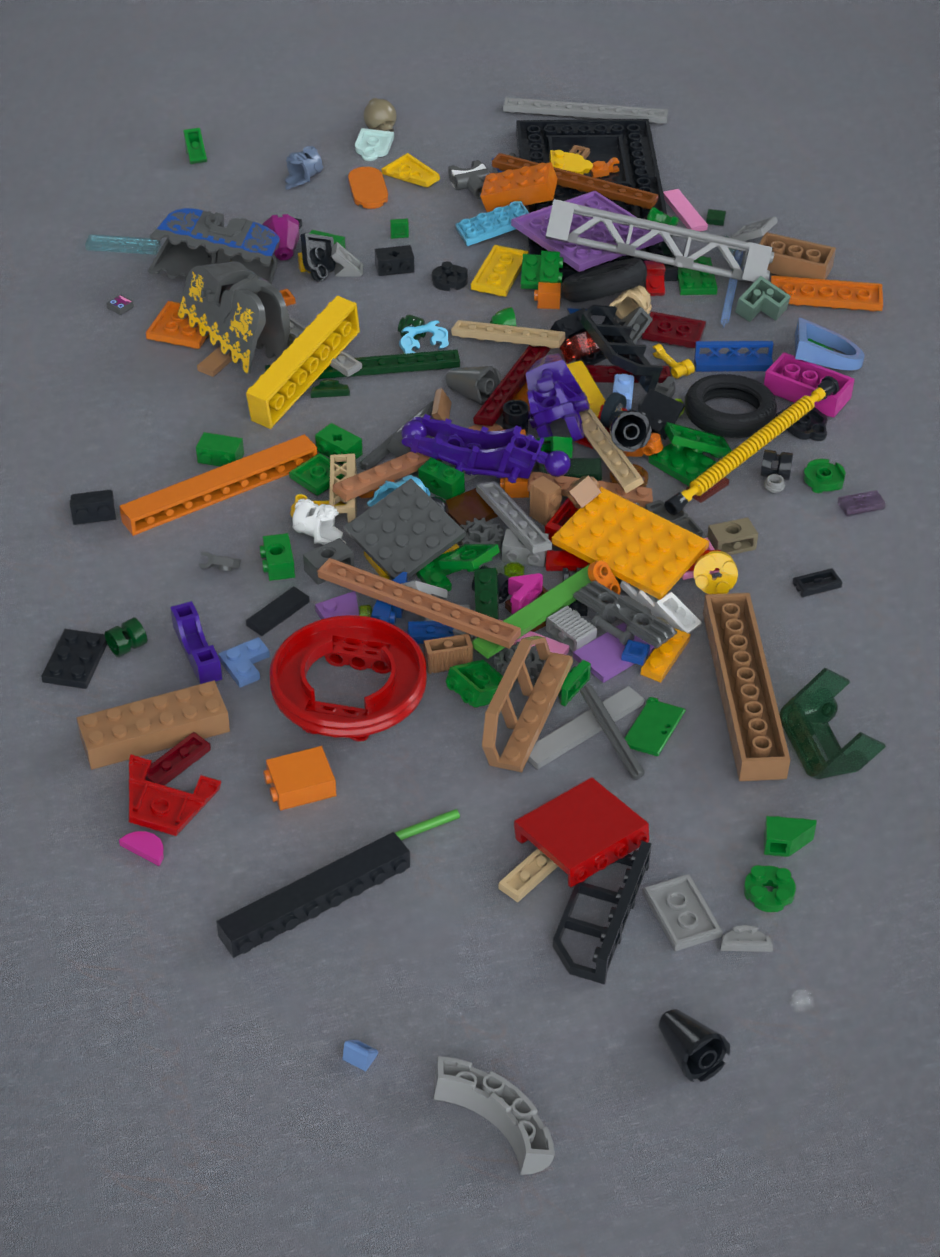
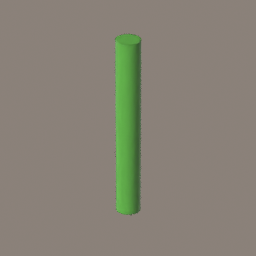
M457 809L399 830L395 834L400 840H404L460 818V814Z

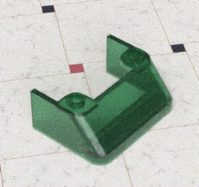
M824 668L781 708L779 713L782 726L806 773L815 779L858 772L886 747L883 742L859 732L841 748L828 722L835 717L838 710L834 697L851 682L849 679L827 668Z

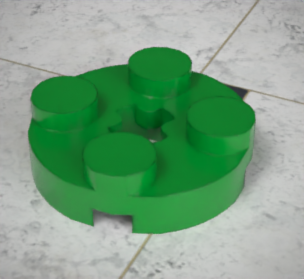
M815 459L810 461L804 469L803 479L808 486L812 487L811 490L815 493L841 490L846 472L843 466L837 462L834 465L829 463L828 459Z
M756 865L751 868L750 873L746 876L744 895L748 901L750 899L755 903L754 907L761 911L779 912L784 909V906L790 905L795 897L796 885L791 877V872L786 868ZM765 886L774 887L773 891H768V889Z

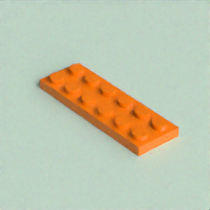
M771 275L770 282L791 296L789 304L882 311L883 309L882 284Z

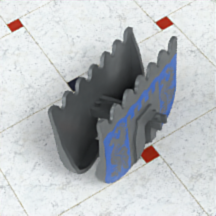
M193 208L178 209L169 213L159 227L150 235V238L153 240H161L167 237L148 269V272L151 274H159L161 271H166L169 278H177L183 275L186 280L190 270L196 266L231 261L240 262L248 270L256 273L259 278H263L271 284L276 274L277 259L274 253L279 248V236L270 228L244 218L231 219L225 228L224 214L215 212L213 214L211 211L207 212Z

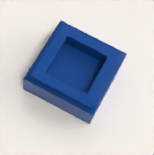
M628 639L621 660L643 666L650 651V645Z

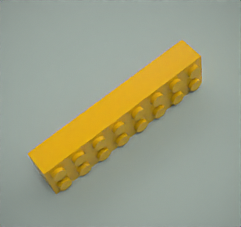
M337 295L316 316L314 321L294 339L293 343L283 351L282 355L271 364L267 371L260 375L259 379L248 388L246 396L251 421L271 429L331 364L332 359H335L360 332L357 303Z

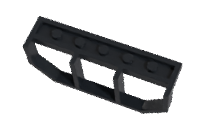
M590 306L583 313L580 323L609 362L631 372L646 393L650 389L655 390L663 367L651 365L644 356L647 346L635 344L632 341L630 334L633 328L619 324L614 317L617 310L615 306ZM592 315L605 316L602 324H594L590 317Z
M642 841L639 850L634 849L633 854H627L624 858L614 862L632 867L631 869H626L623 879L625 886L624 888L620 887L618 892L584 883V881L574 886L553 938V948L569 974L605 985L607 971L617 945L621 943L622 932L629 913L635 906V898L645 871L649 869L652 843ZM579 894L617 904V907H612L608 917L609 927H602L570 917ZM565 928L600 938V942H603L601 948L596 947L592 962L596 963V969L573 962L561 942Z

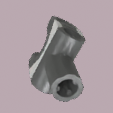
M476 160L472 161L471 168L462 169L455 165L449 166V179L455 190L469 188L477 199H481L480 195L486 175H489V171L484 164Z

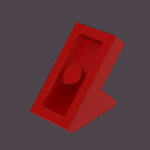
M644 261L647 269L645 289L650 296H664V274L666 270L664 263Z

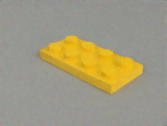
M494 245L473 279L471 290L506 297L522 270L523 254H529V251Z

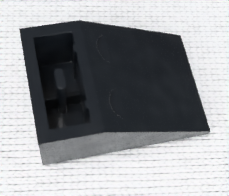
M585 308L555 321L550 330L565 332L566 339L558 348L576 362L582 360L584 365H595L607 359L580 323L582 315L586 311Z

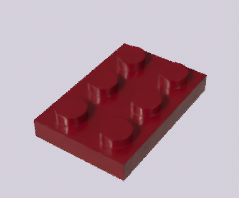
M651 311L649 316L653 320L642 334V339L695 348L696 341H701L706 328V321Z

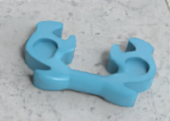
M438 320L430 321L421 326L405 327L401 332H407V334L399 340V346L404 354L416 353L411 349L415 347L418 350L420 343L413 337L416 334L431 332L433 336L430 337V344L434 346L438 342L440 343L438 349H444L449 345L447 329L435 326L439 323Z

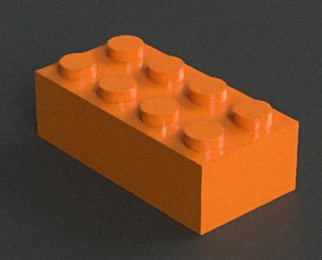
M552 162L539 163L529 167L524 166L515 170L509 169L500 173H490L485 177L480 197L486 212L493 211L497 207L510 205L514 201H521L524 206L551 201L554 198L558 178Z

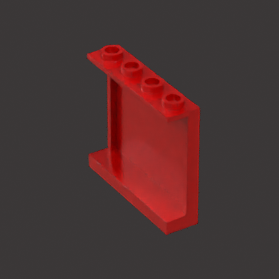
M593 777L514 821L516 840L521 844L529 840L568 874V886L570 888L585 881L588 877L605 869L615 861L624 858L634 849L639 848L642 841L649 842V823Z

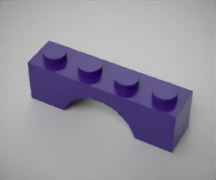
M190 601L170 607L173 628L199 684L222 680L220 659L214 646H209L205 639L200 618L193 602Z

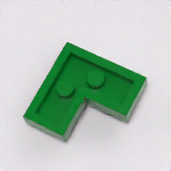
M453 551L441 554L418 571L416 575L421 582L451 591L452 584L446 575L455 572H451L450 569H440L438 561Z

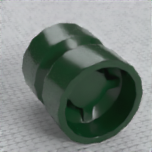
M135 617L123 622L121 627L115 626L105 631L104 634L110 650L116 657H121L129 653L131 647L136 649L148 641L142 624Z

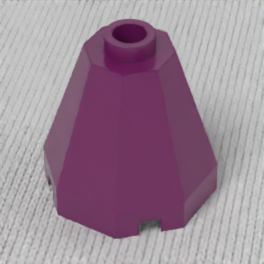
M282 214V217L272 215L262 225L273 230L280 238L279 248L274 253L276 258L279 260H289L294 255L300 237L299 222L288 214Z

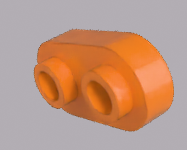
M604 561L592 562L588 567L590 581H597L620 595V585L608 564Z

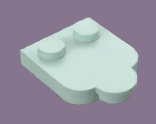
M361 128L355 143L356 153L360 154L365 161H374L378 157L386 156L393 142L394 132Z

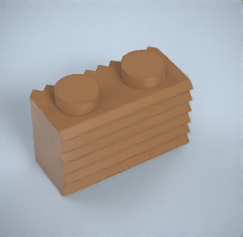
M544 475L532 481L530 485L529 517H532V519H535V521H538V523L545 527L560 508L562 487Z
M469 634L425 640L424 657L428 673L445 672V670L449 671L451 666L473 662V645Z

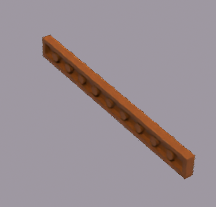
M499 153L492 160V167L498 168L501 171L515 170L524 166L529 167L539 164ZM553 167L558 178L557 184L562 187H569L588 193L597 191L611 200L641 206L645 209H651L658 201V194Z

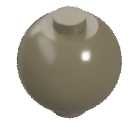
M373 98L365 107L363 117L369 129L393 132L397 114L394 106L389 101Z

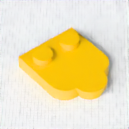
M550 150L549 162H552L555 168L584 175V173H589L593 167L592 162L585 160L579 154L568 153L562 150Z

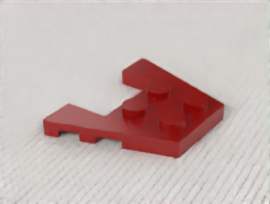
M130 754V823L177 836L220 790L221 781L200 775L193 794L147 781L145 779L152 760Z

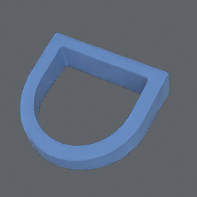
M798 318L794 335L795 359L839 370H858L862 367L865 355L856 344L834 331L803 318ZM810 338V339H812V340H814V341H816V342H819V343H821V344H824L825 346H828V347L834 348V349H836V350H839V351H841V352H843V353H845V354H840V353L834 352V351H832V350H829V349H827V348H824V347H822V346H819V345H817V344H815V343H812V342L808 341V339Z

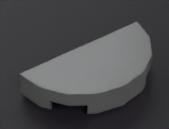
M741 925L733 927L732 931L722 937L720 951L773 952L774 946L771 938L758 931L757 927Z

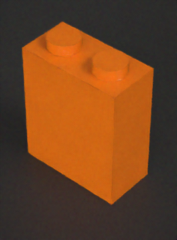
M322 746L266 760L267 770L263 771L266 785H271V788H269L271 799L273 802L277 801L280 811L336 796V780Z

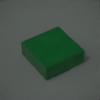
M708 209L706 223L724 226L726 211Z

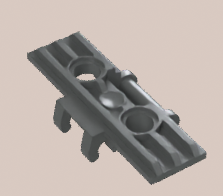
M591 581L573 594L575 599L598 612L591 624L618 638L623 645L627 644L628 639L634 640V637L637 636L658 648L677 634V630L673 629L672 626L653 616L651 609L627 595L624 597L618 595L597 581ZM603 601H610L612 604H605ZM620 618L627 624L626 631L620 630L612 625V623Z

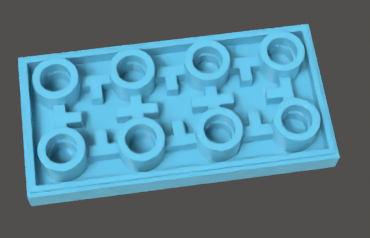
M514 201L510 205L497 207L493 211L480 213L470 219H463L456 223L455 226L465 244L470 246L515 230L516 228L511 226V220L529 212L521 201Z

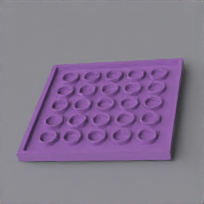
M597 191L565 201L636 217ZM552 205L511 220V226L538 243L541 247L548 251L560 252L563 262L578 272L607 261H612L618 257L626 256L574 243L545 239ZM573 214L569 233L593 218ZM599 222L578 236L617 245L603 222ZM613 223L625 243L629 226ZM633 227L629 245L650 231ZM658 234L637 247L636 250L653 246L662 242L663 238Z

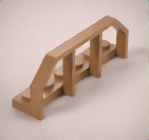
M531 636L521 639L487 708L482 748L489 766L517 772L523 771L572 666V656L550 652L546 637ZM532 645L536 646L539 658L546 660L534 688L525 665V659ZM516 678L518 679L522 694L529 696L518 720L509 698V693ZM500 711L507 728L514 729L501 757H499L495 747Z

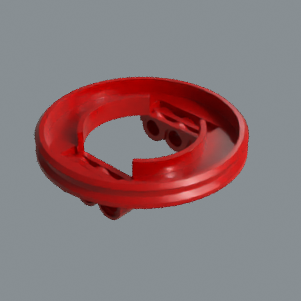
M357 615L321 619L295 631L276 650L269 672L272 697L279 710L290 721L310 734H320L334 738L345 737L359 742L366 741L369 735L389 729L407 718L422 700L427 683V667L424 654L417 642L408 633L386 621ZM322 656H325L329 664L336 667L350 665L356 670L372 668V670L380 674L391 672L388 681L381 689L364 697V708L315 701V691L306 679L309 668Z

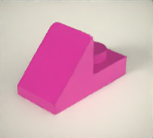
M542 574L515 576L508 579V593L512 595L510 599L512 604L511 614L516 613L533 602L542 592Z

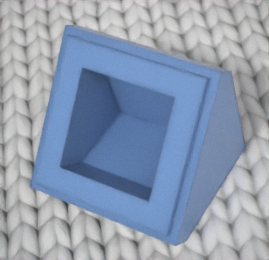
M348 1040L344 1043L343 1060L366 1072L379 1052L359 1040Z

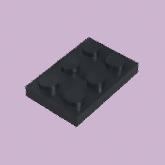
M64 629L41 675L42 682L87 689L106 649L105 635Z

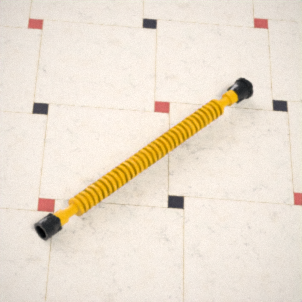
M830 376L824 377L818 387L811 393V396L804 395L690 482L688 490L678 492L665 501L664 506L668 513L671 515L678 514L692 500L694 495L701 496L810 412L814 408L815 402L824 400L830 395H835L839 391L837 380Z

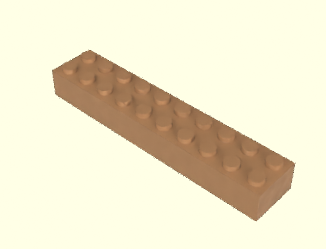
M750 593L706 594L703 617L739 781L787 779L790 756Z

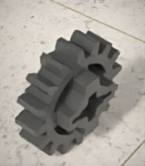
M474 518V522L467 520L466 525H460L465 531L466 537L460 540L458 545L498 544L499 549H501L504 540V530L500 528L499 523L493 524L492 519L487 522L485 518L481 520Z
M520 642L512 645L510 649L505 647L495 654L494 667H496L497 672H501L502 676H504ZM536 646L531 647L525 659L528 674L533 677L535 673L541 672L544 666V660L539 658Z

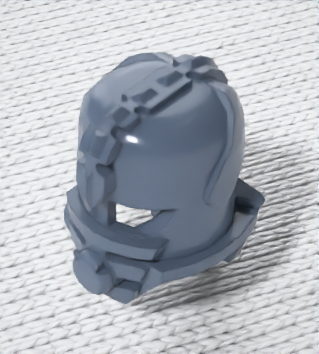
M306 146L303 148V151L292 152L286 157L289 172L288 177L285 179L287 183L285 186L286 190L301 184L304 185L306 182H311L310 177L322 171V159L314 146Z

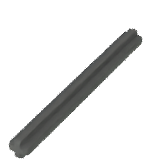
M431 401L409 421L417 416L423 418L425 414L432 417L434 402ZM403 426L360 462L362 469H371L390 453L387 447L392 437L402 430Z

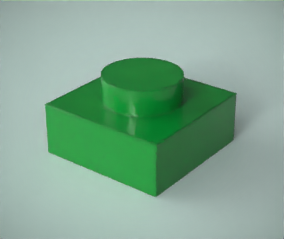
M408 218L390 220L391 239L409 238Z

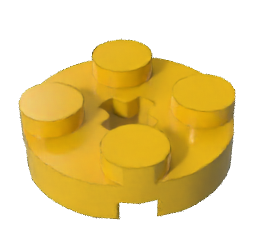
M711 551L704 556L702 555L695 563L694 579L696 586L707 594H727L737 582V565L733 558L725 552ZM715 568H719V573L722 575L713 578L712 574L709 573L710 570L714 571Z

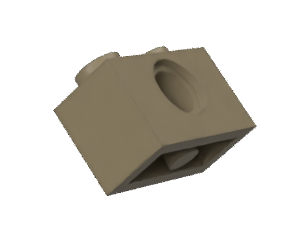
M747 517L709 525L707 537L715 550H721L729 555L756 550L758 532Z

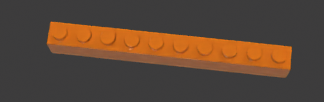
M305 434L122 504L119 506L121 521L132 536L289 475L290 471L317 455V447Z

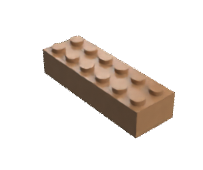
M215 680L76 717L80 738L91 770L129 760L130 754L140 757L172 748L193 732L203 739L230 732L228 711Z

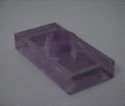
M877 490L838 498V504L846 516L885 509L886 505Z

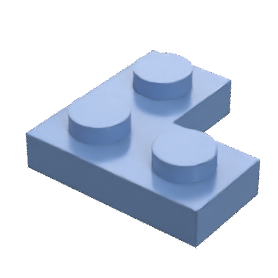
M257 637L218 653L222 665L239 688L260 680V673L253 664L269 658L270 652L262 640Z

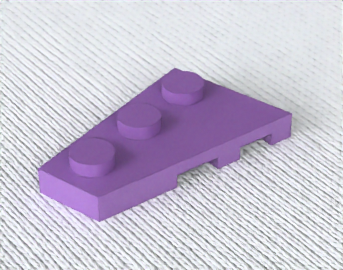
M353 591L315 604V611L321 619L345 615L359 616L356 592Z

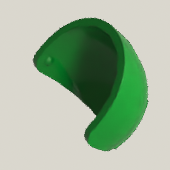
M655 207L651 208L647 220L677 226L679 222L677 217H671Z
M509 307L498 311L492 316L490 324L516 326L513 308Z

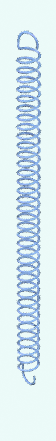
M736 250L734 258L740 266L743 251L738 253L739 250ZM729 279L721 324L722 320L726 318V314L729 315L727 316V321L729 322L737 279ZM729 298L732 299V300H730V301H732V302H730V303H731V304H730L731 306H729V307H730V308H729L730 310H728Z

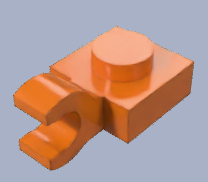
M611 158L608 163H605V161L592 163L591 176L598 178L609 176V172H618V166H613L619 163L618 158Z

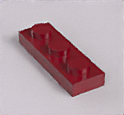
M195 732L191 733L151 764L145 780L165 786L211 750L210 743Z

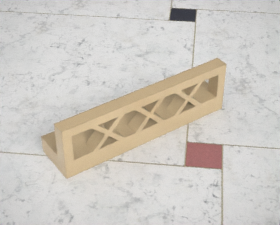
M355 454L330 455L329 505L337 508L339 513H347L348 523L357 518V497L345 502L332 490L333 484L357 474ZM335 462H346L341 467L335 464ZM339 474L345 475L341 480L336 478ZM339 501L346 503L343 506H334Z

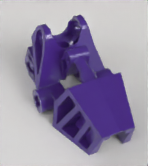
M560 354L546 355L537 360L526 372L530 406L529 422L532 428H536L539 438L553 436L550 423L562 418L566 421L573 441L583 439L584 431L580 412L590 409L587 396L580 388Z

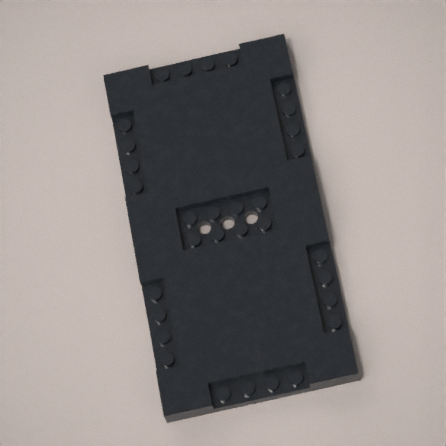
M649 119L516 120L519 158L536 163H549L550 150H562L569 153L574 145L589 148L590 154L586 160L592 163L596 161L608 163L611 158H618L619 163L613 166H618L619 171L615 173L609 172V176L598 177L597 179L658 194V201L653 207L667 214ZM590 172L584 173V175L592 177ZM557 184L553 200L566 201L588 192H581L577 189L562 187ZM553 200L526 205L525 207L531 213L553 205ZM611 200L637 218L647 220L651 210L633 204H626L622 201ZM527 237L529 254L541 255V251H548ZM664 240L640 250L675 258ZM628 255L621 256L616 259H613L612 261H607L599 265H604L606 263L608 264L610 262L612 263L619 260L621 261L625 259H633L637 257ZM637 258V259H641V260L643 261V263H644V261H651V260H646V259H642V258ZM563 262V268H559V272H562V283L567 277L578 273V271ZM664 264L666 269L664 281H677L678 267Z

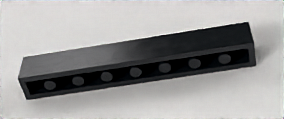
M392 832L217 920L218 937L233 958L240 954H245L252 948L271 941L275 936L294 929L297 925L308 919H313L320 913L339 906L345 900L360 895L363 891L383 883L386 879L396 874L403 873L406 869L410 868V851L395 832Z

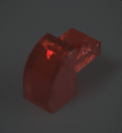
M587 331L567 339V342L560 346L566 364L600 350Z

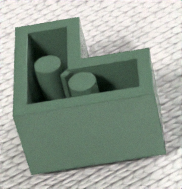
M760 276L738 299L735 312L749 322L760 311L776 321L787 310L791 296Z

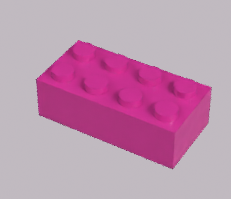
M783 352L766 371L764 385L773 395L795 403L804 395L811 396V393L818 387L824 377H833L838 382L839 391L835 395H830L824 400L815 402L814 407L824 415L834 418L851 399L855 379L820 365L795 359V356Z

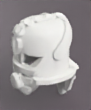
M309 499L298 500L292 518V528L297 533L314 537V544L321 543L325 545L338 538L342 539L343 532L334 526L335 516L339 514L337 508L326 504L318 506V504Z

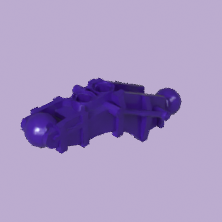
M425 414L423 418L414 417L411 421H408L401 431L402 444L411 448V452H418L436 460L441 459L456 465L455 469L461 472L465 471V474L470 476L471 474L496 476V478H508L509 482L515 483L517 478L529 479L535 462L544 464L547 473L555 477L564 476L571 466L570 458L565 452L555 450L546 453L541 451L544 438L541 437L538 441L535 440L533 435L525 436L521 434L522 428L519 426L502 431H488L489 428L483 426L481 431L452 424V420L447 418L445 421L430 419L431 416Z

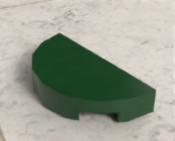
M338 380L320 381L319 385L311 388V398L350 396L348 385L340 384Z

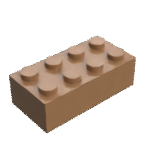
M768 232L764 234L759 243L773 247L774 258L772 263L768 265L767 270L778 276L826 280L833 267L835 247Z

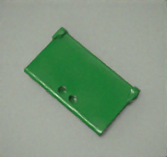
M649 697L624 739L630 749L659 756L686 709L659 702L658 698Z

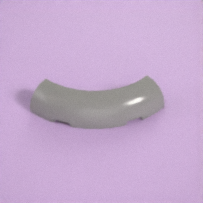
M442 1056L437 1057L433 1100L450 1102L466 1107L494 1124L512 1146L519 1163L520 1175L534 1174L550 1166L555 1153L549 1129L547 1126L544 1127L537 1115V1108L526 1095L505 1078L492 1071L486 1073L473 1068L472 1063L464 1060Z

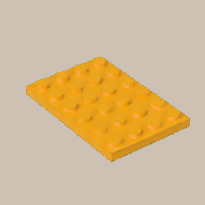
M600 487L601 493L586 504V506L580 508L552 537V544L590 564L595 561L606 562L615 577L661 600L709 547V541Z

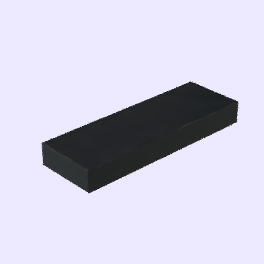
M293 586L248 618L246 626L260 636H263L310 602L309 596Z

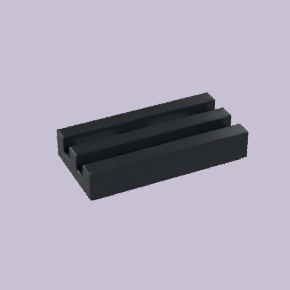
M833 568L795 577L793 578V585L797 586L798 592L801 591L800 595L802 597L841 588L842 581Z

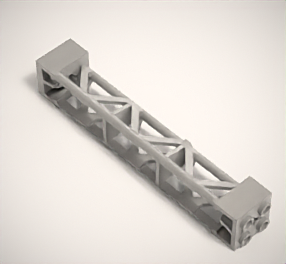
M556 199L553 200L545 238L737 279L738 281L753 284L760 276L766 280L769 279L770 271L767 269L774 258L773 247ZM573 214L593 218L569 233ZM599 222H603L617 245L578 236ZM613 223L629 226L625 243ZM633 227L650 231L629 245ZM659 234L675 258L636 250V248ZM670 235L686 239L683 255ZM691 240L708 243L707 246L687 258ZM717 247L732 271L695 263L694 260ZM729 248L745 251L741 268Z

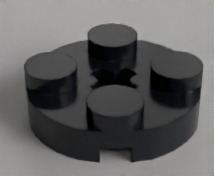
M449 261L443 262L442 266H438L432 271L433 285L443 291H450V288L460 290L468 283V269L453 265Z

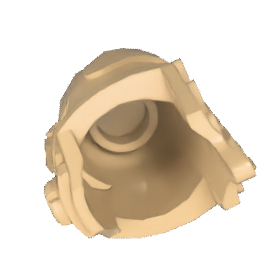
M641 285L622 292L609 305L617 308L615 314L620 319H623L638 307H642L647 314L650 313L652 308L650 294Z

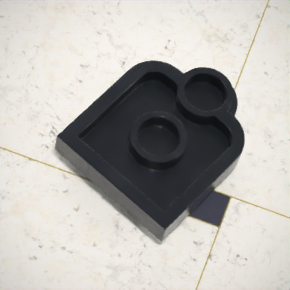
M309 233L301 234L303 265L307 271L311 272V276L315 281H324L328 273L334 271L336 266L335 261L331 257L332 246L334 245L333 237Z
M814 407L786 430L802 440L823 441L827 437L826 425L828 419ZM785 408V409H783L782 411L778 412L775 417H777L779 414H781V413H782L783 411H785L787 408Z

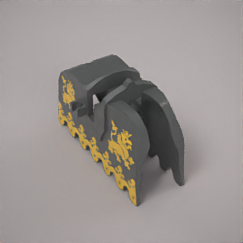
M236 261L200 265L190 270L178 311L179 318L185 319L188 315L190 327L195 328L199 324V332L203 337L207 336L209 332L211 344L215 346L220 342L221 352L224 355L229 354L231 351L233 363L238 364L242 360V368L246 374L251 373L255 348L262 349L265 345V353L268 358H273L276 354L278 359L288 346L290 318L284 298L277 288L269 281L259 278L256 273L248 270L243 264Z

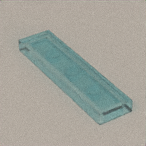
M91 234L85 244L86 250L155 255L161 245L160 240H153L151 238Z

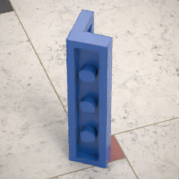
M696 341L694 354L696 372L767 371L773 364V341ZM768 347L767 353L757 352L760 348ZM700 348H709L711 350L707 354H699ZM722 348H728L730 350L726 354H721L718 352ZM741 348L749 349V351L745 354H740L738 352V350Z

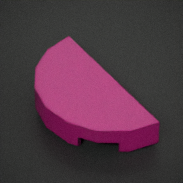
M135 831L119 839L120 846L157 866H160L164 859V846L161 839L155 834L147 831Z

